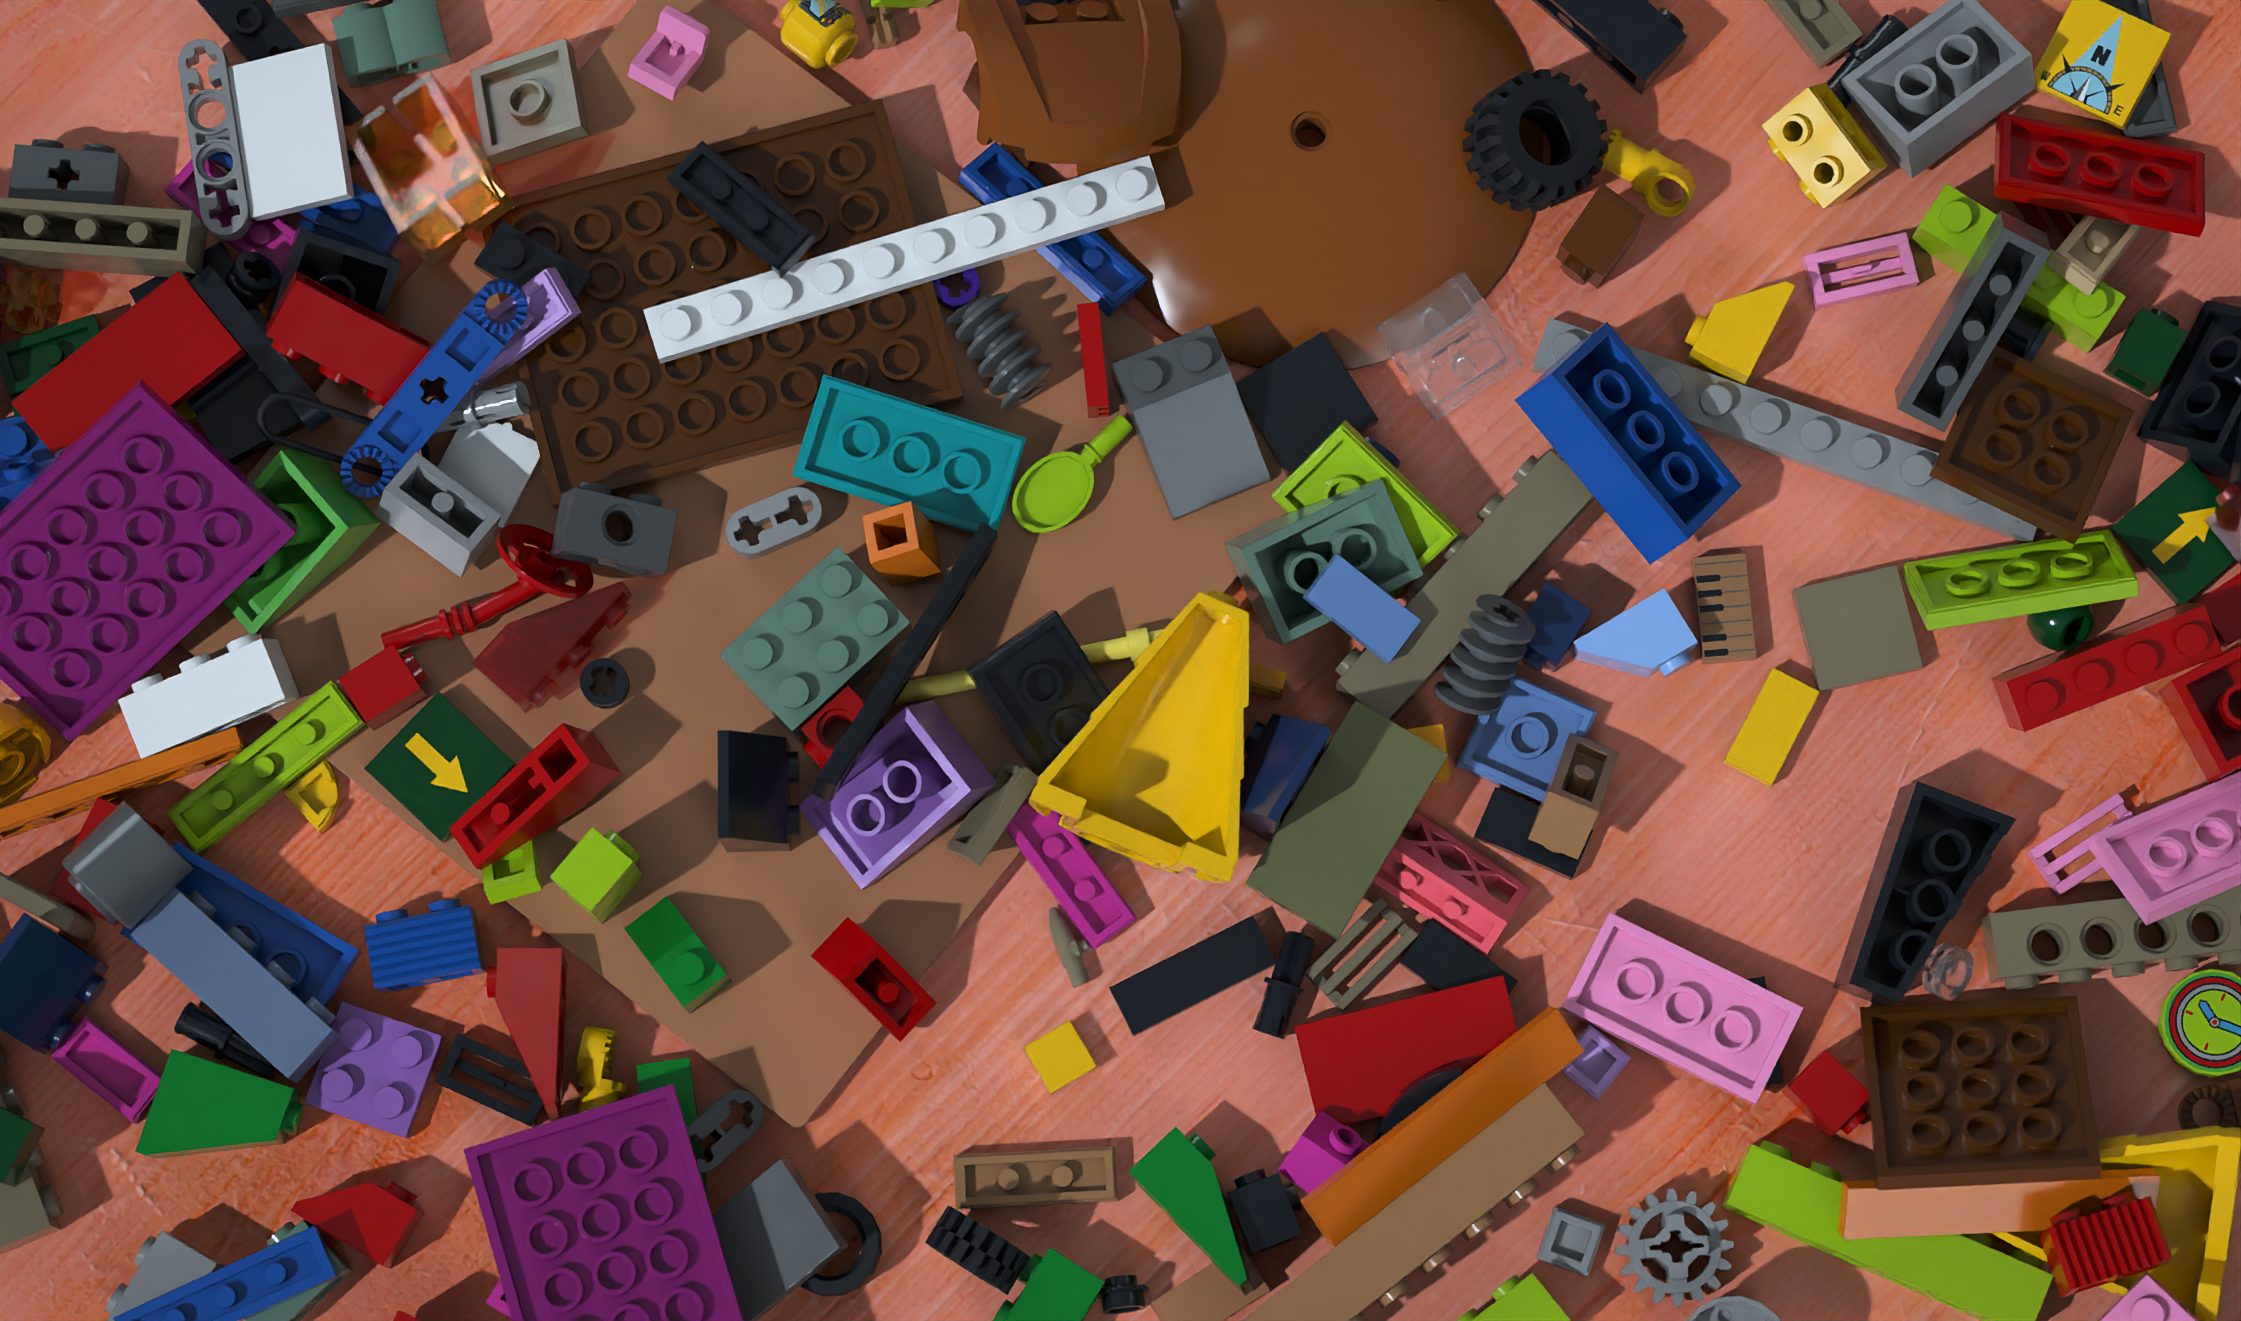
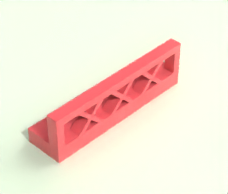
M1415 811L1405 828L1413 832L1418 841H1409L1400 836L1373 882L1428 919H1432L1486 957L1531 887ZM1440 856L1451 857L1460 864L1462 870L1451 869L1442 862ZM1485 885H1493L1510 896L1511 900L1507 905L1489 894Z

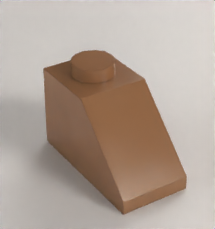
M1570 732L1538 809L1528 839L1543 845L1552 852L1563 853L1578 860L1600 812L1619 752Z

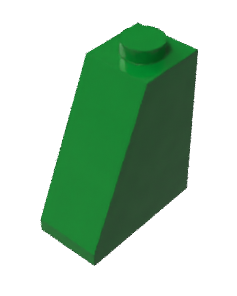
M171 1049L135 1152L158 1159L285 1144L288 1133L295 1135L301 1125L305 1112V1104L299 1103L302 1093L294 1088Z

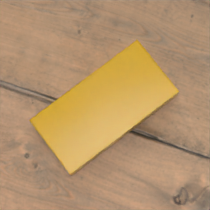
M1772 668L1723 763L1771 787L1820 692Z

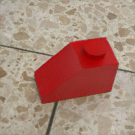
M849 917L811 955L853 999L899 1042L937 1004L875 939Z
M389 1180L385 1188L369 1182L296 1201L291 1209L293 1213L390 1269L424 1215L423 1211L412 1206L418 1196Z

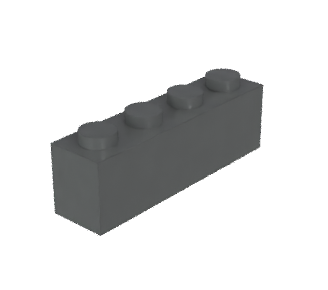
M1999 210L1896 386L1897 409L1945 432L2051 253L2046 233Z

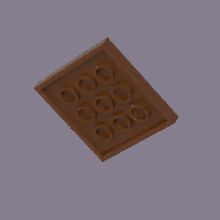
M2077 996L1860 1007V1026L1878 1191L2101 1179V1160Z

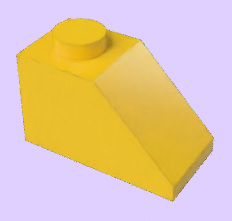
M1784 281L1714 304L1708 318L1698 313L1684 342L1693 346L1686 361L1714 375L1745 385L1795 285Z

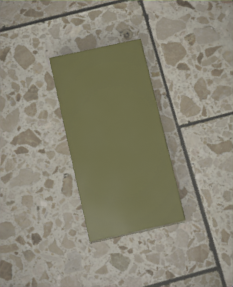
M1355 700L1245 882V885L1338 940L1446 761L1448 754Z

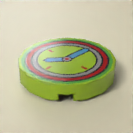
M2208 969L2187 975L2169 989L2160 1005L2157 1026L2161 1039L2163 1038L2164 1045L2168 1049V1054L2176 1064L2193 1074L2214 1078L2241 1070V977L2229 971Z

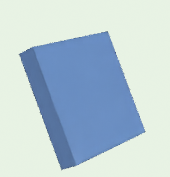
M1514 675L1510 678L1509 689L1505 695L1501 696L1502 703L1496 713L1478 716L1456 767L1541 804L1569 733L1571 732L1586 738L1597 711Z

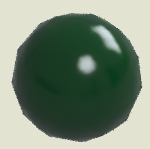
M2092 604L2028 614L2027 625L2032 637L2038 644L2058 652L2071 650L2083 643L2094 626V610Z

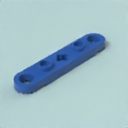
M495 279L484 284L344 454L340 466V476L343 485L349 492L357 497L370 498L380 496L384 488L416 452H419L484 373L511 337L522 326L527 317L528 301L519 285L510 280ZM498 292L511 295L517 304L515 314L506 321L492 319L485 309L487 300L491 295ZM439 376L444 378L446 381L443 390L447 397L441 400L435 396L429 402L424 400L422 396L425 388L420 382L425 377L430 381L436 380ZM371 456V458H375L381 463L383 473L378 481L372 484H363L353 477L351 468L358 458Z

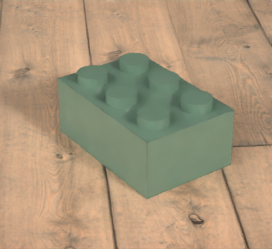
M837 546L720 653V656L726 667L797 741L803 735L800 728L847 685L854 689L905 642L912 631V625L850 557Z

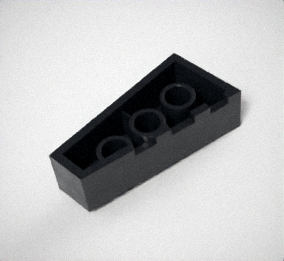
M1918 781L1901 787L1833 988L1880 1006L1900 1002L1936 946V940L1949 920H1952L1963 903L1964 896L1977 876L1982 874L1992 858L1991 854L2002 837L2007 835L2016 818Z

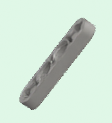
M196 39L190 41L182 48L178 58V68L200 214L204 225L214 237L223 241H234L243 237L248 232L252 224V218L250 217L228 72L230 64L227 56L216 42L209 39ZM207 53L212 61H217V64L209 66L208 73L212 86L218 88L222 85L221 90L204 89L201 75L197 69L191 68L192 65L199 63V55ZM193 90H201L193 94ZM218 102L225 107L223 121L213 128L201 126L197 120L200 108L206 103ZM216 152H226L233 158L231 171L221 178L208 176L205 171L207 159ZM235 186L238 187L237 190H230ZM209 190H226L230 206L234 211H240V215H235L231 218V226L224 227L219 219H214V216L222 213L221 197L216 191L208 194Z

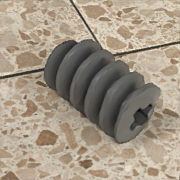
M1006 292L993 296L987 294L974 299L955 311L946 320L949 326L961 324L955 334L957 341L960 343L972 342L966 352L968 358L972 361L984 359L979 365L977 372L982 378L995 377L990 383V392L994 396L1007 394L1000 405L1003 411L1013 409L1036 395L1044 388L1046 384L1044 379L1054 368L1052 363L1034 365L1033 361L1043 349L1040 345L1024 349L1022 343L1031 333L1028 327L1015 331L1011 329L1010 326L1020 315L1018 310L1006 313L1000 312L999 308L1009 297Z
M1484 594L1479 595L1476 599L1477 606L1483 611H1472L1467 618L1468 623L1474 629L1466 628L1459 634L1460 642L1465 646H1455L1450 653L1452 660L1456 664H1446L1442 670L1443 677L1447 681H1438L1434 687L1435 695L1441 701L1452 708L1474 715L1496 713L1502 703L1501 696L1505 695L1510 687V678L1516 674L1519 668L1518 661L1526 654L1527 643L1532 640L1536 633L1535 623L1522 608L1501 596Z

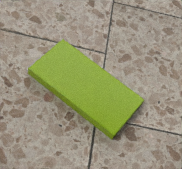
M2109 529L2083 533L2075 544L2058 537L1903 564L1904 582L1927 631L2139 596L2138 579L2112 531Z

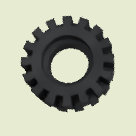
M947 1206L925 1241L927 1245L1007 1295L1031 1258L1013 1244L951 1206Z

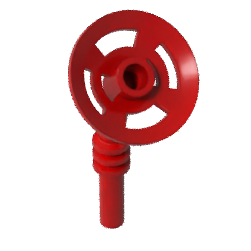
M525 524L507 525L498 534L496 545L501 557L517 574L519 581L473 605H470L468 601L463 602L462 609L454 605L450 607L449 613L444 608L439 610V616L381 633L384 648L393 644L397 650L442 636H446L448 640L454 639L455 632L459 636H463L466 634V629H469L471 633L476 632L478 625L537 595V593L547 592L563 598H581L587 595L593 586L594 578L588 564L550 556L553 534ZM524 543L536 546L538 548L532 546H525ZM508 548L516 556L514 562L509 555ZM567 569L570 571L575 580V587L563 583L565 578L562 571Z

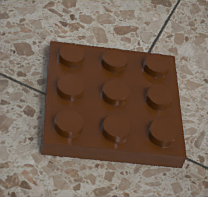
M1996 345L1962 401L1929 476L2069 543L2075 544L2082 533L2134 410Z

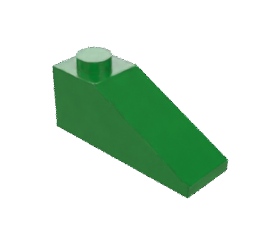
M1175 1126L1128 1172L1141 1189L1223 1274L1247 1296L1253 1290V1286L1219 1175L1210 1162L1216 1154L1195 1132L1186 1138Z

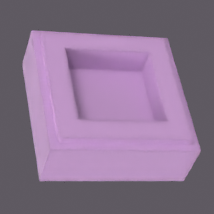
M1589 1024L1577 1039L1584 1052L1560 1070V1072L1597 1101L1630 1061L1631 1057Z

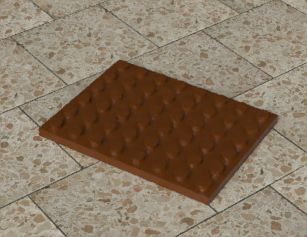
M882 99L709 144L713 150L815 233L818 240L796 263L917 226ZM693 149L475 206L485 245L503 220L589 272L593 277L592 282L577 303L582 313L516 362L520 380L525 384L530 396L529 415L555 509H559L561 494L575 487L579 488L581 482L608 486L612 489L611 494L802 444L823 374L929 408H936L964 400L933 282L929 281L660 364L643 311L644 309L772 271L770 267L674 189L666 179ZM498 292L500 303L510 295Z

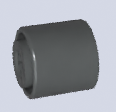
M124 800L62 861L64 868L71 874L67 880L113 925L119 921L129 930L133 929L194 869Z

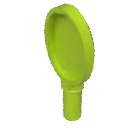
M1118 414L1088 444H1084V448L1078 454L1061 451L1050 454L1033 464L1021 477L1014 490L1012 513L1016 522L1027 531L1044 534L1054 532L1073 521L1084 509L1092 495L1094 486V473L1092 469L1098 463H1102V459L1133 430L1132 425L1122 415Z

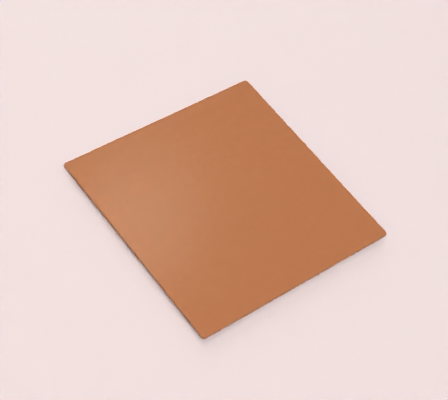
M638 0L578 72L589 135L504 163L388 303L384 317L436 343L479 289L487 282L494 280L477 270L474 266L475 260L485 247L475 206L694 149L702 140L709 145L852 107V105L714 0ZM666 6H671L684 14L694 17L700 23L709 27L711 31L703 63L673 101L628 77L630 63L655 33L660 13ZM893 137L917 226L984 206ZM1035 249L975 267L980 281L978 298L987 294L993 296L1006 292L1009 297L999 308L1000 312L1006 313L1018 310L1020 315L1010 326L1011 329L1015 331L1028 327L1031 331L1022 343V346L1025 349L1040 345L1043 349L1033 361L1034 365L1052 363L1054 366L1044 379L1046 382L1044 388L1021 405L1007 411H1003L1000 408L1001 401L1007 394L994 396L990 392L989 386L995 377L982 378L977 372L978 367L984 359L972 361L968 358L966 352L972 342L960 343L957 341L955 334L961 324L949 326L946 323L947 318L955 311L945 309L939 304L964 400L933 409L1027 439L997 531L998 538L993 551L910 680L967 669L1051 610L1058 612L1079 646L1126 637V631L1147 627L1148 632L1165 629L1199 592L1206 595L1209 590L1226 593L1237 579L1238 573L1226 549L1225 542L1272 519L1288 514L1271 497L1274 490L1288 476L1246 412L1270 475V482L1173 521L1133 427V430L1102 459V463H1098L1092 469L1094 473L1092 495L1084 509L1073 521L1054 532L1044 534L1027 531L1016 522L1012 513L1014 490L1021 477L1033 464L1050 454L1061 451L1078 454L1084 448V444H1088L1118 414L1122 415L1132 425L1112 377V364L1164 343L1119 309L1109 317L1099 308L1109 399V416L1088 418L1077 304L1092 303V301ZM960 273L952 274V281L945 278L942 283L943 286L948 287L951 297H961V290L963 289L967 293L971 285L964 283L963 274ZM498 293L491 295L485 305L487 313L500 304ZM516 362L480 390L521 381ZM440 376L434 381L426 379L423 384L425 389L422 398L426 401H430L435 396L441 400L445 399L447 394L444 392L443 386L446 380ZM327 377L315 392V395L322 403L370 419H374L383 408V406L366 396L368 388L352 380H349L347 385H343ZM529 413L495 421L501 425L509 422L515 432L536 441ZM331 414L332 418L312 434L306 427H303L285 438L309 446L315 445L318 449L343 457L367 426ZM458 429L439 433L428 439L426 444L430 453L429 462L438 467ZM273 443L246 478L253 483L281 450L292 448ZM802 444L611 494V496L629 500L631 494L649 495L661 499V507L677 510L666 573L650 579L588 565L592 571L594 583L588 594L581 598H563L547 592L537 593V595L478 625L476 632L471 633L469 629H466V634L463 636H459L455 632L454 639L448 640L446 636H442L398 650L402 656L411 651L428 677V679L420 683L428 697L375 731L365 724L324 757L483 883L482 870L475 868L452 834L442 843L364 768L438 691L516 765L561 723L594 733L621 771V774L584 808L532 839L539 855L542 891L509 899L506 902L795 1128H801L807 1124L883 1027L811 957L812 953L849 917L875 939L918 983L1021 852L1005 830L980 866L960 859L949 851L947 844L973 807L864 890L860 889L801 810L800 837H791V851L727 852L718 838L717 730H731L787 738L790 744V752L799 751L800 783L790 784L791 805H800L811 795L817 776L821 771L802 749V746L808 741L804 735L796 741L726 667L720 653L837 546L850 557L911 622L913 629L974 535L973 532L929 519L934 525L942 572L892 587L869 562L862 516L889 508L890 506L792 476ZM363 456L357 459L358 462L383 470L381 463L377 459L371 458V456ZM329 461V463L340 474L341 464ZM542 461L537 466L507 525H530L554 535L559 509H555L553 506ZM351 468L353 477L360 483L372 484L380 479L378 476ZM794 487L808 488L819 498L824 514L823 520L817 532L811 536L755 559L742 558L734 553L729 546L725 533L726 525L731 515L738 510ZM382 494L370 498L360 497L376 516ZM795 500L790 503L791 512L776 520L780 524L789 519H795L799 525H804L808 522L807 513L814 508L812 505L803 507L799 500ZM608 515L605 521L606 532L613 540L620 542L624 536L623 524L617 517ZM376 516L381 521L380 525L356 552L258 635L259 639L278 640L301 697L271 710L267 714L279 722L331 680L336 681L351 700L338 678L385 649L381 633L439 616V610L444 608L449 613L450 607L454 605L462 609L463 602L468 601L470 605H473L519 581L517 574L501 557L496 545L497 536L502 528L497 527L492 542L460 578ZM745 521L741 524L742 533L736 536V540L746 539L750 546H754L759 543L758 534L763 530L773 527V525L769 522L760 527H754L751 521ZM524 543L525 546H532L538 548L536 546ZM508 548L509 555L514 562L516 556ZM568 569L562 571L565 578L563 583L575 587V580ZM221 602L178 644L195 657L209 653L212 660L229 653L227 648L229 642L250 633L228 607ZM903 643L852 689L864 703ZM1131 657L1092 665L1110 693L1135 668ZM608 658L615 660L624 668L629 677L630 690L628 696L622 704L615 708L601 709L593 706L587 701L580 688V677L583 669L596 659ZM604 671L597 673L593 677L597 686L592 690V693L600 696L601 691H604L606 697L614 694L616 688L613 682L619 676L613 671H610L608 677ZM978 689L894 705L883 721L886 726L906 706L934 700L993 777L1003 762L1006 761L1031 770ZM844 721L831 724L826 731L825 740L829 744L837 746L851 724ZM1033 789L1031 790V792L1025 800H1027L1031 796ZM592 827L603 836L611 829L630 844L640 856L635 864L643 873V877L602 924L564 893L550 878L551 874ZM666 896L732 981L690 1014L680 1004L624 929Z

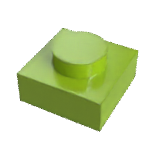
M532 839L482 869L484 892L490 904L542 891L539 855Z

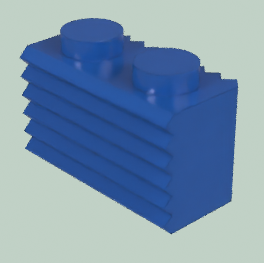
M447 899L430 903L428 905L429 913L408 917L407 909H398L375 915L377 924L364 926L375 990L381 994L486 973L475 909L470 905L461 906L460 899Z

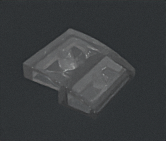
M1463 271L1374 327L1398 369L1407 375L1430 417L1436 421L1524 365L1495 315Z

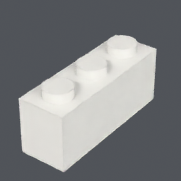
M252 633L227 644L229 653L211 660L209 653L182 662L179 664L181 673L166 680H163L161 674H156L133 683L131 687L134 693L119 699L118 702L141 759L224 731L301 698L278 640L259 639L257 633Z

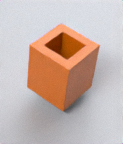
M912 501L862 516L869 562L892 587L942 572L934 525Z

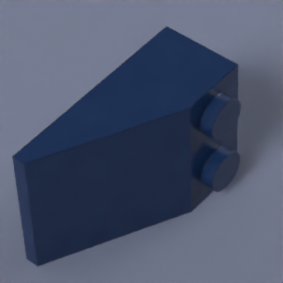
M1274 713L1266 725L1259 721L1256 722L1244 742V750L1249 754L1244 761V777L1240 780L1239 825L1270 843L1328 747L1332 729L1323 724Z
M23 913L0 945V1029L42 1054L47 1055L51 1048L59 1049L75 1027V1023L71 1020L84 1003L87 1006L92 1004L104 989L107 979L103 975L109 967L57 930Z

